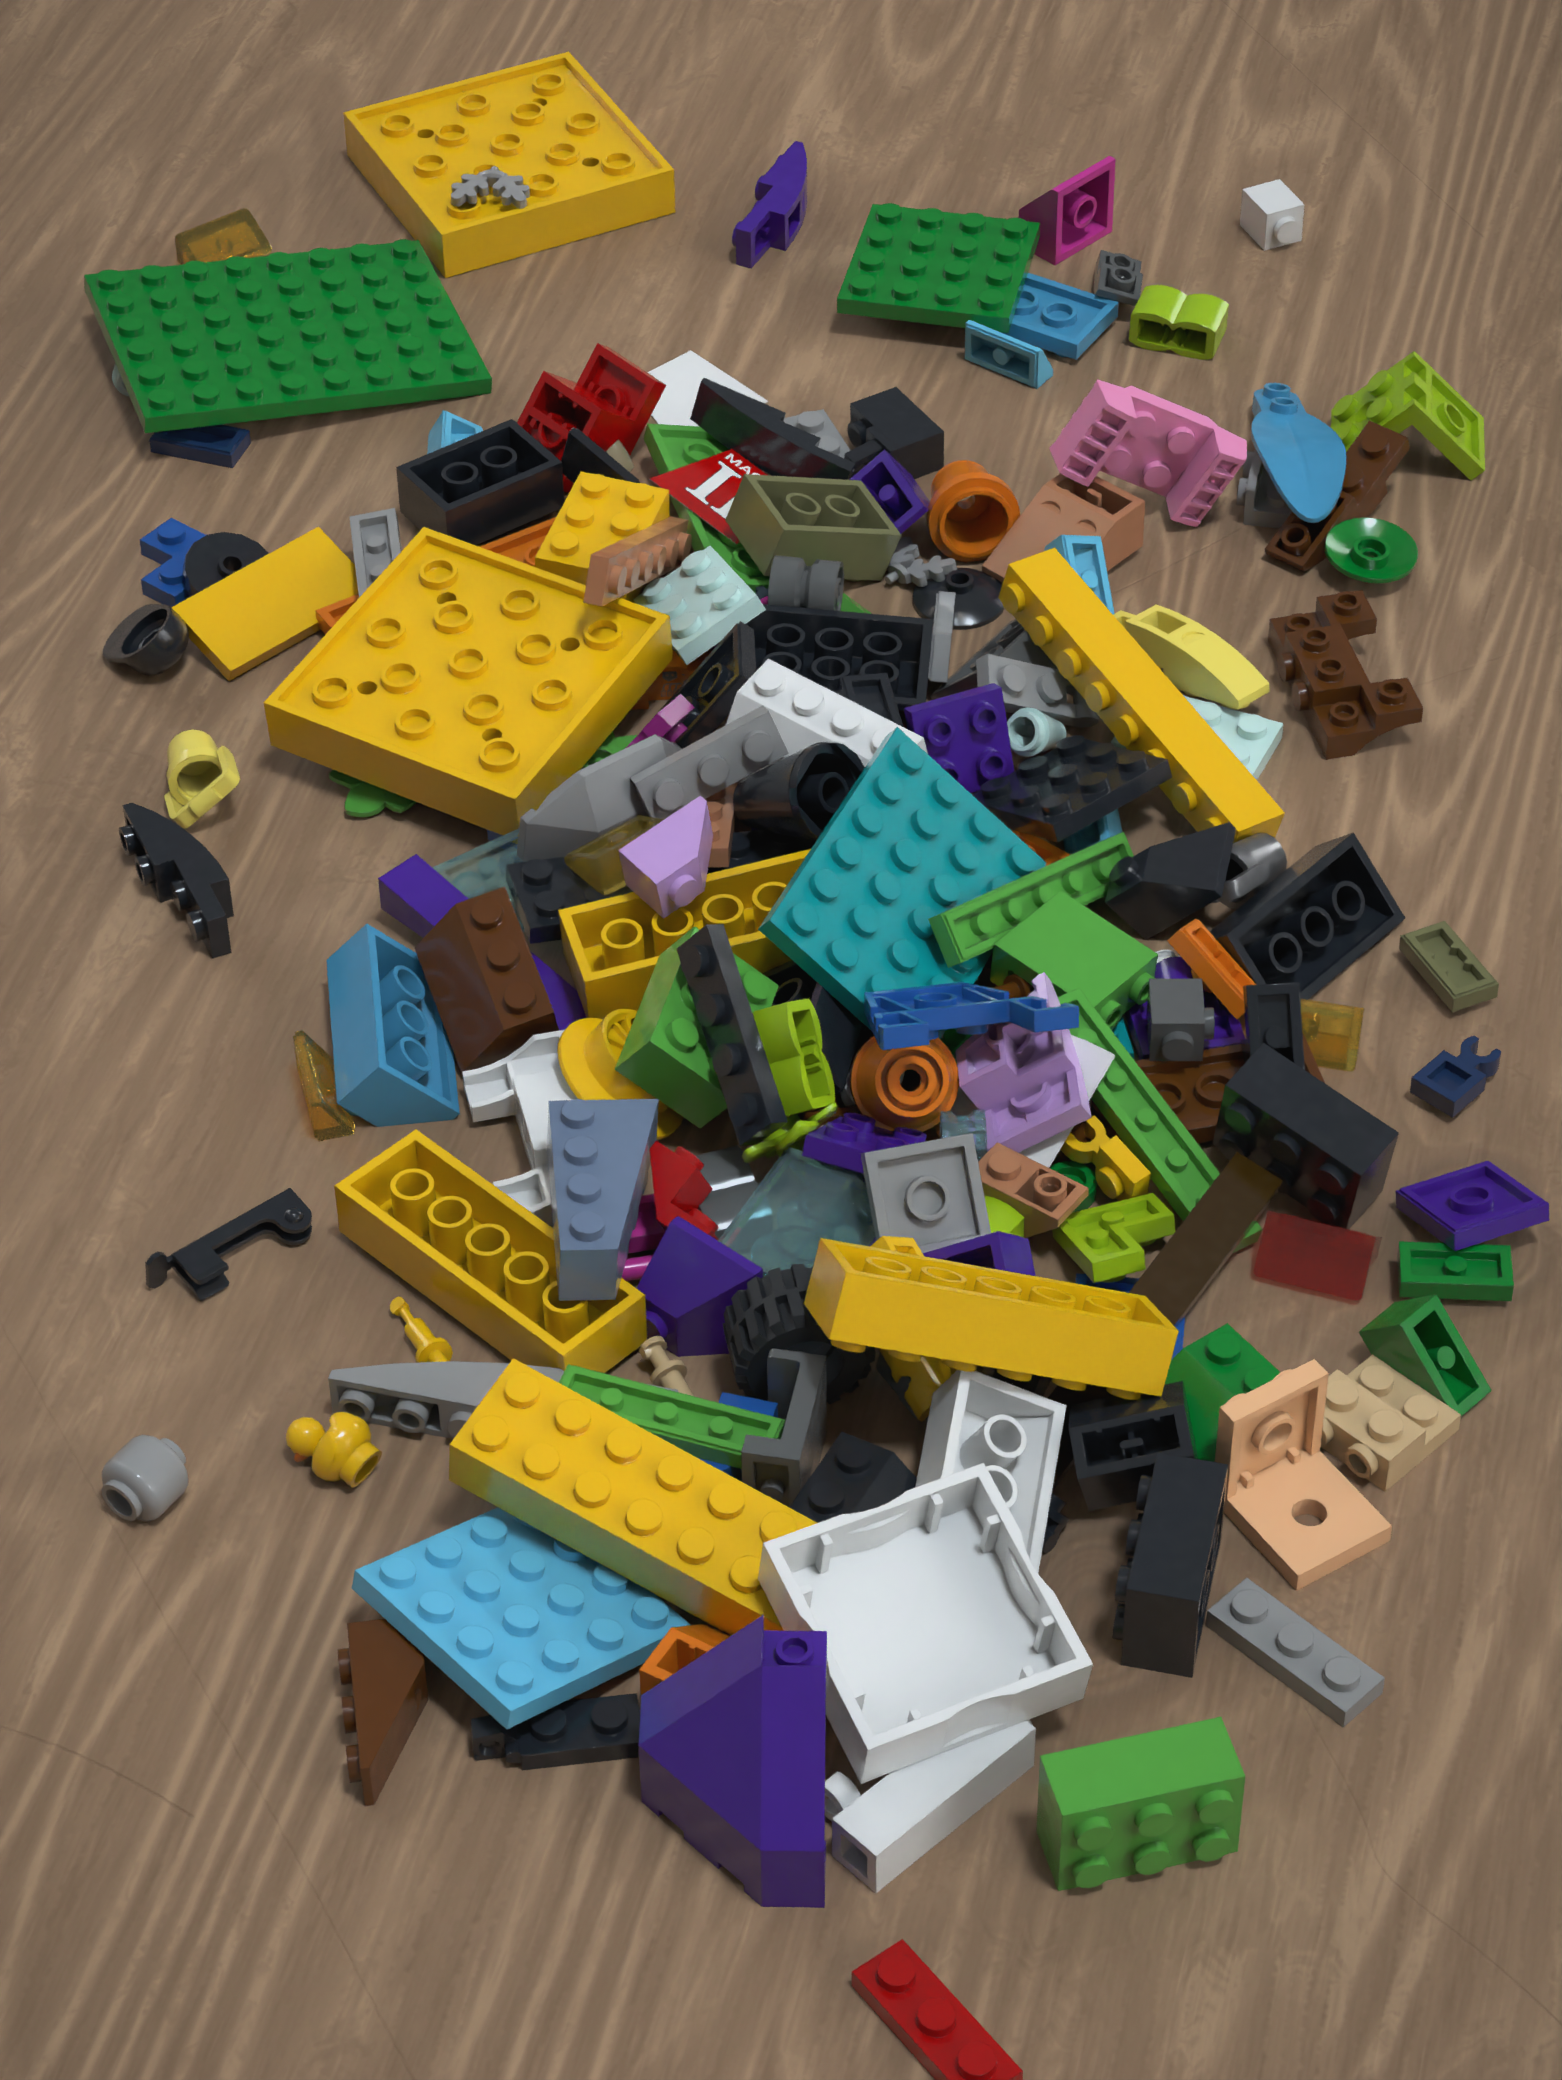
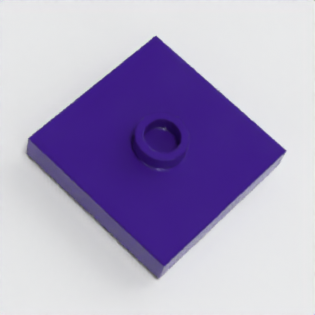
M1490 1161L1481 1162L1396 1190V1208L1454 1251L1549 1221V1203Z

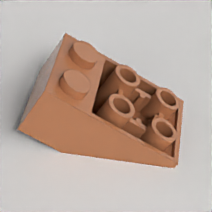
M1060 473L1042 486L984 562L982 572L1003 583L1008 564L1043 552L1045 546L1060 535L1101 536L1108 571L1143 546L1145 501L1098 476L1087 487Z

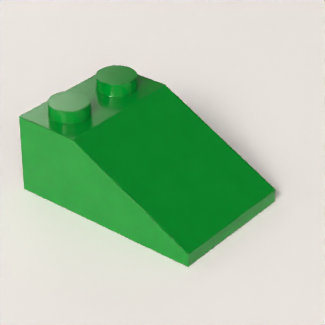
M1228 1323L1184 1347L1171 1360L1165 1384L1183 1381L1198 1459L1215 1462L1220 1406L1226 1404L1229 1399L1237 1394H1246L1272 1381L1281 1373Z

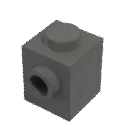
M1149 979L1146 1015L1149 1061H1203L1204 1039H1214L1215 1020L1214 1008H1204L1202 979Z

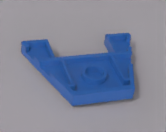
M964 982L864 993V1014L882 1050L929 1045V1040L938 1038L939 1030L956 1028V1032L959 1034H983L988 1032V1024L1011 1022L1034 1033L1079 1028V1006L1063 1003L1059 1007L1047 1008V999L1029 996L1009 999V991Z

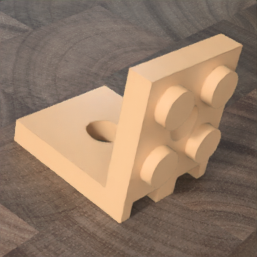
M1315 1359L1293 1370H1284L1272 1381L1246 1394H1237L1229 1399L1226 1404L1220 1406L1215 1462L1228 1464L1224 1513L1296 1591L1389 1542L1392 1525L1320 1451L1329 1373ZM1302 1514H1310L1321 1519L1322 1523L1316 1526H1305L1298 1523L1294 1518Z

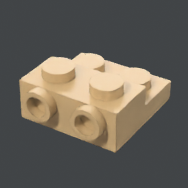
M1372 1354L1348 1375L1337 1369L1328 1376L1321 1447L1345 1463L1354 1474L1361 1478H1366L1386 1492L1459 1430L1461 1414Z

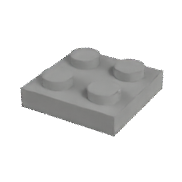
M973 1133L860 1153L876 1241L882 1236L914 1238L921 1252L926 1253L991 1233Z

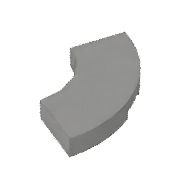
M939 591V594L936 593L928 679L932 682L947 683L956 592Z

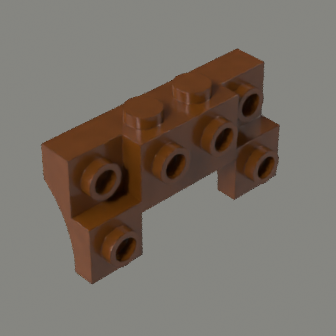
M1362 590L1319 596L1316 598L1315 612L1296 613L1290 616L1271 618L1269 622L1268 642L1277 659L1279 676L1283 682L1288 681L1292 690L1294 707L1296 711L1303 712L1326 760L1354 756L1366 744L1378 736L1398 727L1422 722L1423 706L1409 679H1388L1382 682L1370 683L1349 642L1350 639L1376 633L1377 618Z

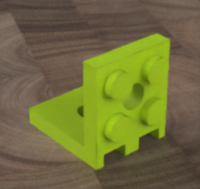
M1415 351L1387 371L1381 370L1377 372L1366 386L1353 395L1342 397L1331 410V428L1341 438L1346 452L1369 420L1399 434L1413 425L1470 480H1473L1485 471L1484 417Z

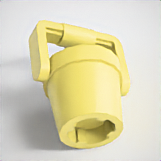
M193 729L183 731L176 735L169 743L166 777L170 791L164 795L170 818L183 829H186L238 785L240 776L234 756L225 746H221L218 749L211 736L203 731Z

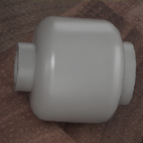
M139 1435L132 1438L105 1464L102 1470L103 1487L101 1491L106 1504L118 1516L128 1521L136 1519L152 1521L159 1518L185 1492L188 1486V1473L184 1466L186 1457L177 1444L167 1438L159 1440L149 1435Z

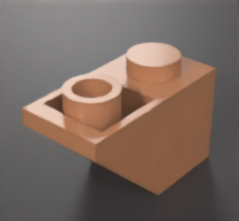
M998 1142L978 1161L984 1195L1007 1203L1024 1217V1238L1058 1228L1088 1196V1187Z

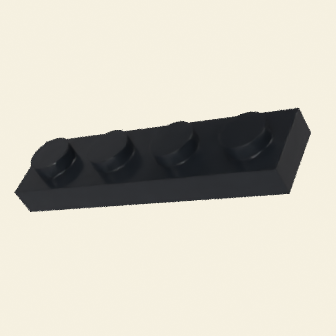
M706 924L679 946L677 952L739 1145H755L762 1142L788 1121L724 924Z

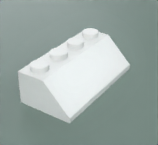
M767 659L737 691L726 723L727 725L762 705L769 711L789 754L758 771L819 742L844 744L858 755L864 767H866L884 738L897 727L927 753L924 737L770 659Z
M957 1370L932 1395L915 1488L984 1463L1022 1532L1023 1542L1032 1565L1039 1572L1066 1405L977 1371L966 1372Z

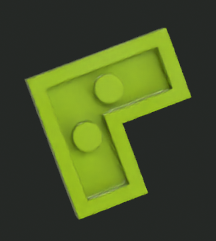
M1152 1192L1073 1212L1058 1228L1052 1229V1233L1057 1243L1093 1283H1111L1124 1279L1127 1274L1146 1270L1145 1254L1142 1246L1150 1245L1158 1238L1173 1235L1175 1233L1174 1214Z

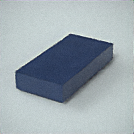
M213 425L154 432L149 442L152 453L234 468L251 444L249 430L226 425Z

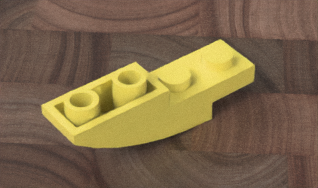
M1156 604L1137 615L1122 610L1113 614L1159 668H1163V673L1178 690L1183 691L1187 696L1202 697L1220 703L1223 707L1239 710L1248 707L1251 702L1270 692L1269 682L1234 647L1214 632L1178 612Z

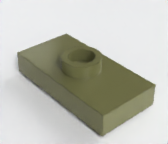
M1446 921L1400 935L1399 950L1451 1012L1497 997L1499 983Z

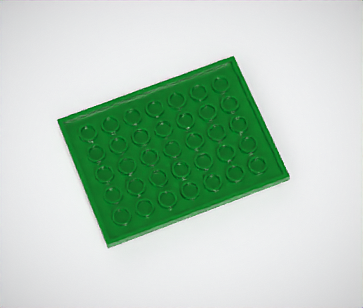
M399 239L393 243L376 245L360 243L347 248H315L309 252L289 254L274 252L268 256L251 258L234 256L222 261H189L183 265L164 267L148 265L142 269L125 271L103 270L96 274L84 275L85 293L145 433L490 394L492 390V377L419 240Z

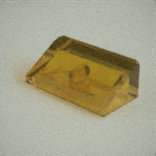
M247 208L229 213L175 236L177 262L181 265L189 261H222L234 256L245 258L260 257L272 252L269 241Z
M638 815L566 854L567 856L564 857L565 864L596 891L603 895H610L626 886L618 850L664 819Z
M1300 999L1302 1032L1318 1067L1349 1072L1354 1071L1361 1044L1364 1008Z
M303 1030L296 1031L295 1036H293L296 1067L314 1137L318 1141L353 1135L356 1130L352 1115L337 1104L334 1059Z

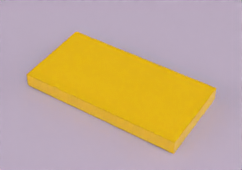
M318 526L171 608L186 623L189 630V639L228 681H231L321 630L318 627L319 621L316 618L315 610L358 594L355 564Z

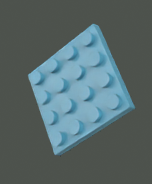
M498 1507L356 1569L352 1583V1589L506 1729L645 1663L671 1627L691 1625L656 1594Z

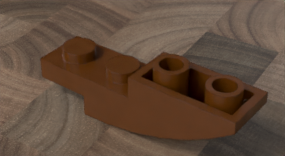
M1369 420L1346 452V470L1343 487L1331 513L1319 522L1310 523L1300 519L1291 512L1266 546V554L1304 572L1327 558L1324 547L1329 531L1335 525L1345 520L1368 518L1388 493L1386 480L1410 449L1408 437Z

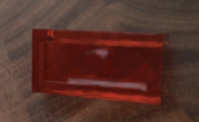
M1268 1211L1255 1262L1254 1274L1257 1277L1359 1301L1364 1295L1371 1261L1378 1257L1382 1237L1276 1211Z

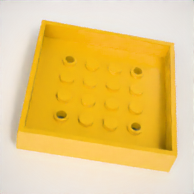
M570 52L343 112L348 157L414 240L420 241L426 255L445 278L676 213L674 169ZM492 166L498 167L500 171L507 173L508 176H522L523 184L528 185L530 189V197L526 198L527 206L522 209L515 207L513 203L503 205L501 196H494L493 187L489 186V195L481 196L479 192L477 193V203L469 204L467 201L461 206H453L451 204V185L453 183H462L461 176L463 174L477 175L479 172L490 170Z
M423 527L263 702L270 744L518 841L520 817L531 808L537 810L553 790L574 773L581 770L671 662L673 652L670 616L622 598H617L604 606L584 603L586 588L584 584Z

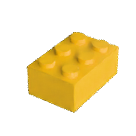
M580 472L535 556V567L586 585L591 554L669 517V490L649 486L644 483H634L605 477L600 474ZM643 585L619 598L635 603L633 599L639 595Z

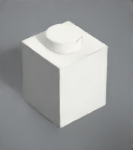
M1280 179L1242 189L1240 226L1264 251L1302 240L1304 204Z

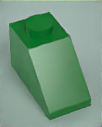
M1437 1294L1394 1302L1359 1331L1371 1355L1373 1354L1454 1409L1461 1416L1492 1391Z

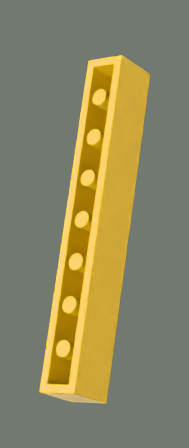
M1054 547L1008 564L998 596L1004 608L1028 632L1032 641L1057 666L1060 674L1068 679L1085 699L1088 707L1096 712L1114 733L1121 745L1125 746L1128 750L1144 751L1145 754L1168 759L1172 778L1158 786L1172 801L1175 809L1183 814L1195 830L1199 832L1230 822L1236 828L1233 843L1257 833H1267L1275 838L1285 812Z

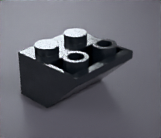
M1183 1381L1165 1384L1161 1397L1141 1393L1138 1400H1129L1112 1395L1070 1404L1069 1433L1077 1479L1089 1511L1136 1502L1141 1475L1152 1476L1157 1452L1198 1459Z

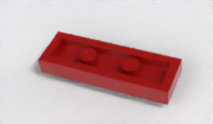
M903 1939L852 1971V1987L935 2080H1023V2070Z

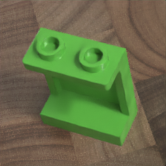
M1060 891L994 944L990 981L998 986L1003 985V981L1007 976L1016 974L1032 985L1031 981L1037 975L1045 972L1052 982L1057 997L1080 988L1112 1030L1119 1023L1124 1013L1136 1003L1141 1005L1148 1000L1149 979H1156L1155 971L1158 954L1063 891Z

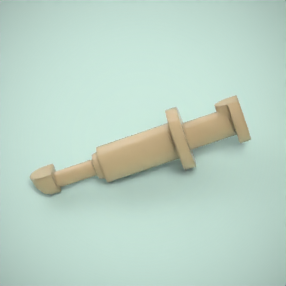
M654 1336L644 1341L640 1346L639 1353L643 1359L651 1360L655 1367L650 1376L652 1385L676 1389L679 1393L694 1396L684 1380L687 1374L685 1364L681 1360H670L665 1353L667 1343L662 1336Z

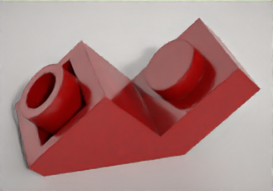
M655 1141L649 1151L657 1221L666 1231L670 1222L679 1216L721 1242L715 1235V1232L719 1229L718 1225L698 1210L699 1205L702 1204L712 1191V1187L700 1172L704 1164L695 1155L681 1146H678L673 1152L658 1141Z

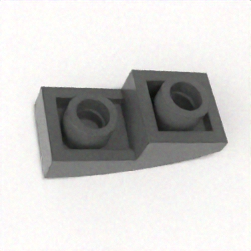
M1101 250L1095 267L1094 294L1136 306L1140 298L1143 274L1140 273L1142 261L1132 259L1125 254H1114Z

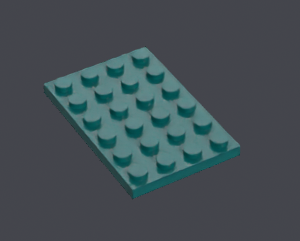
M897 727L884 738L758 930L871 1030L864 1014L865 992L957 982L974 984L993 953L992 948L948 968L929 923V918L1044 867L1046 862ZM946 1029L939 1030V1039H941Z

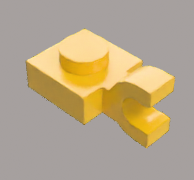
M1095 1115L1086 1120L1084 1130L1087 1137L1092 1141L1080 1142L1070 1132L1060 1150L1072 1161L1079 1163L1092 1162L1096 1166V1181L1105 1195L1111 1199L1116 1198L1118 1201L1147 1194L1151 1172L1117 1136L1110 1139L1106 1135L1103 1124Z

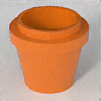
M959 460L947 464L940 469L933 479L931 500L926 519L934 544L943 554L957 561L987 560L1020 517L1019 505L1013 491L1003 480L989 474L980 464L969 460ZM971 496L970 498H968V499H966V500L960 501V500H962V499H964V498H966V497Z
M873 1036L864 1043L856 1054L850 1072L851 1094L860 1113L875 1119L876 1127L894 1131L896 1127H906L923 1132L934 1127L951 1110L959 1088L956 1061L949 1048L939 1038L929 1040V1045L882 1050L875 1036ZM906 1070H913L919 1075V1086L913 1091H906L900 1084V1076Z

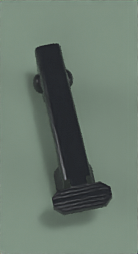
M288 1188L177 1250L168 1257L164 1252L157 1251L152 1254L147 1262H145L146 1285L154 1289L161 1286L167 1279V1271L173 1268L193 1291L197 1299L203 1301L229 1286V1281L224 1274L229 1269V1266L221 1257L262 1234L275 1235L282 1242L289 1245H299L306 1242L312 1233L311 1210L291 1188Z

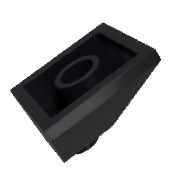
M1228 822L1150 846L1133 857L1127 856L1122 858L1110 872V883L1105 903L1147 940L1221 898L1236 828Z

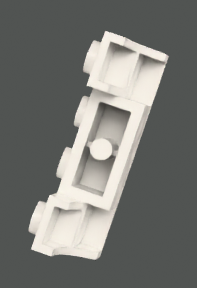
M564 1030L533 1035L523 1046L509 1056L490 1065L462 1072L463 1086L473 1122L516 1115L530 1163V1171L509 1179L495 1181L493 1185L549 1226H553L547 1158L548 1101L578 1099L567 1084L559 1065L558 1042Z

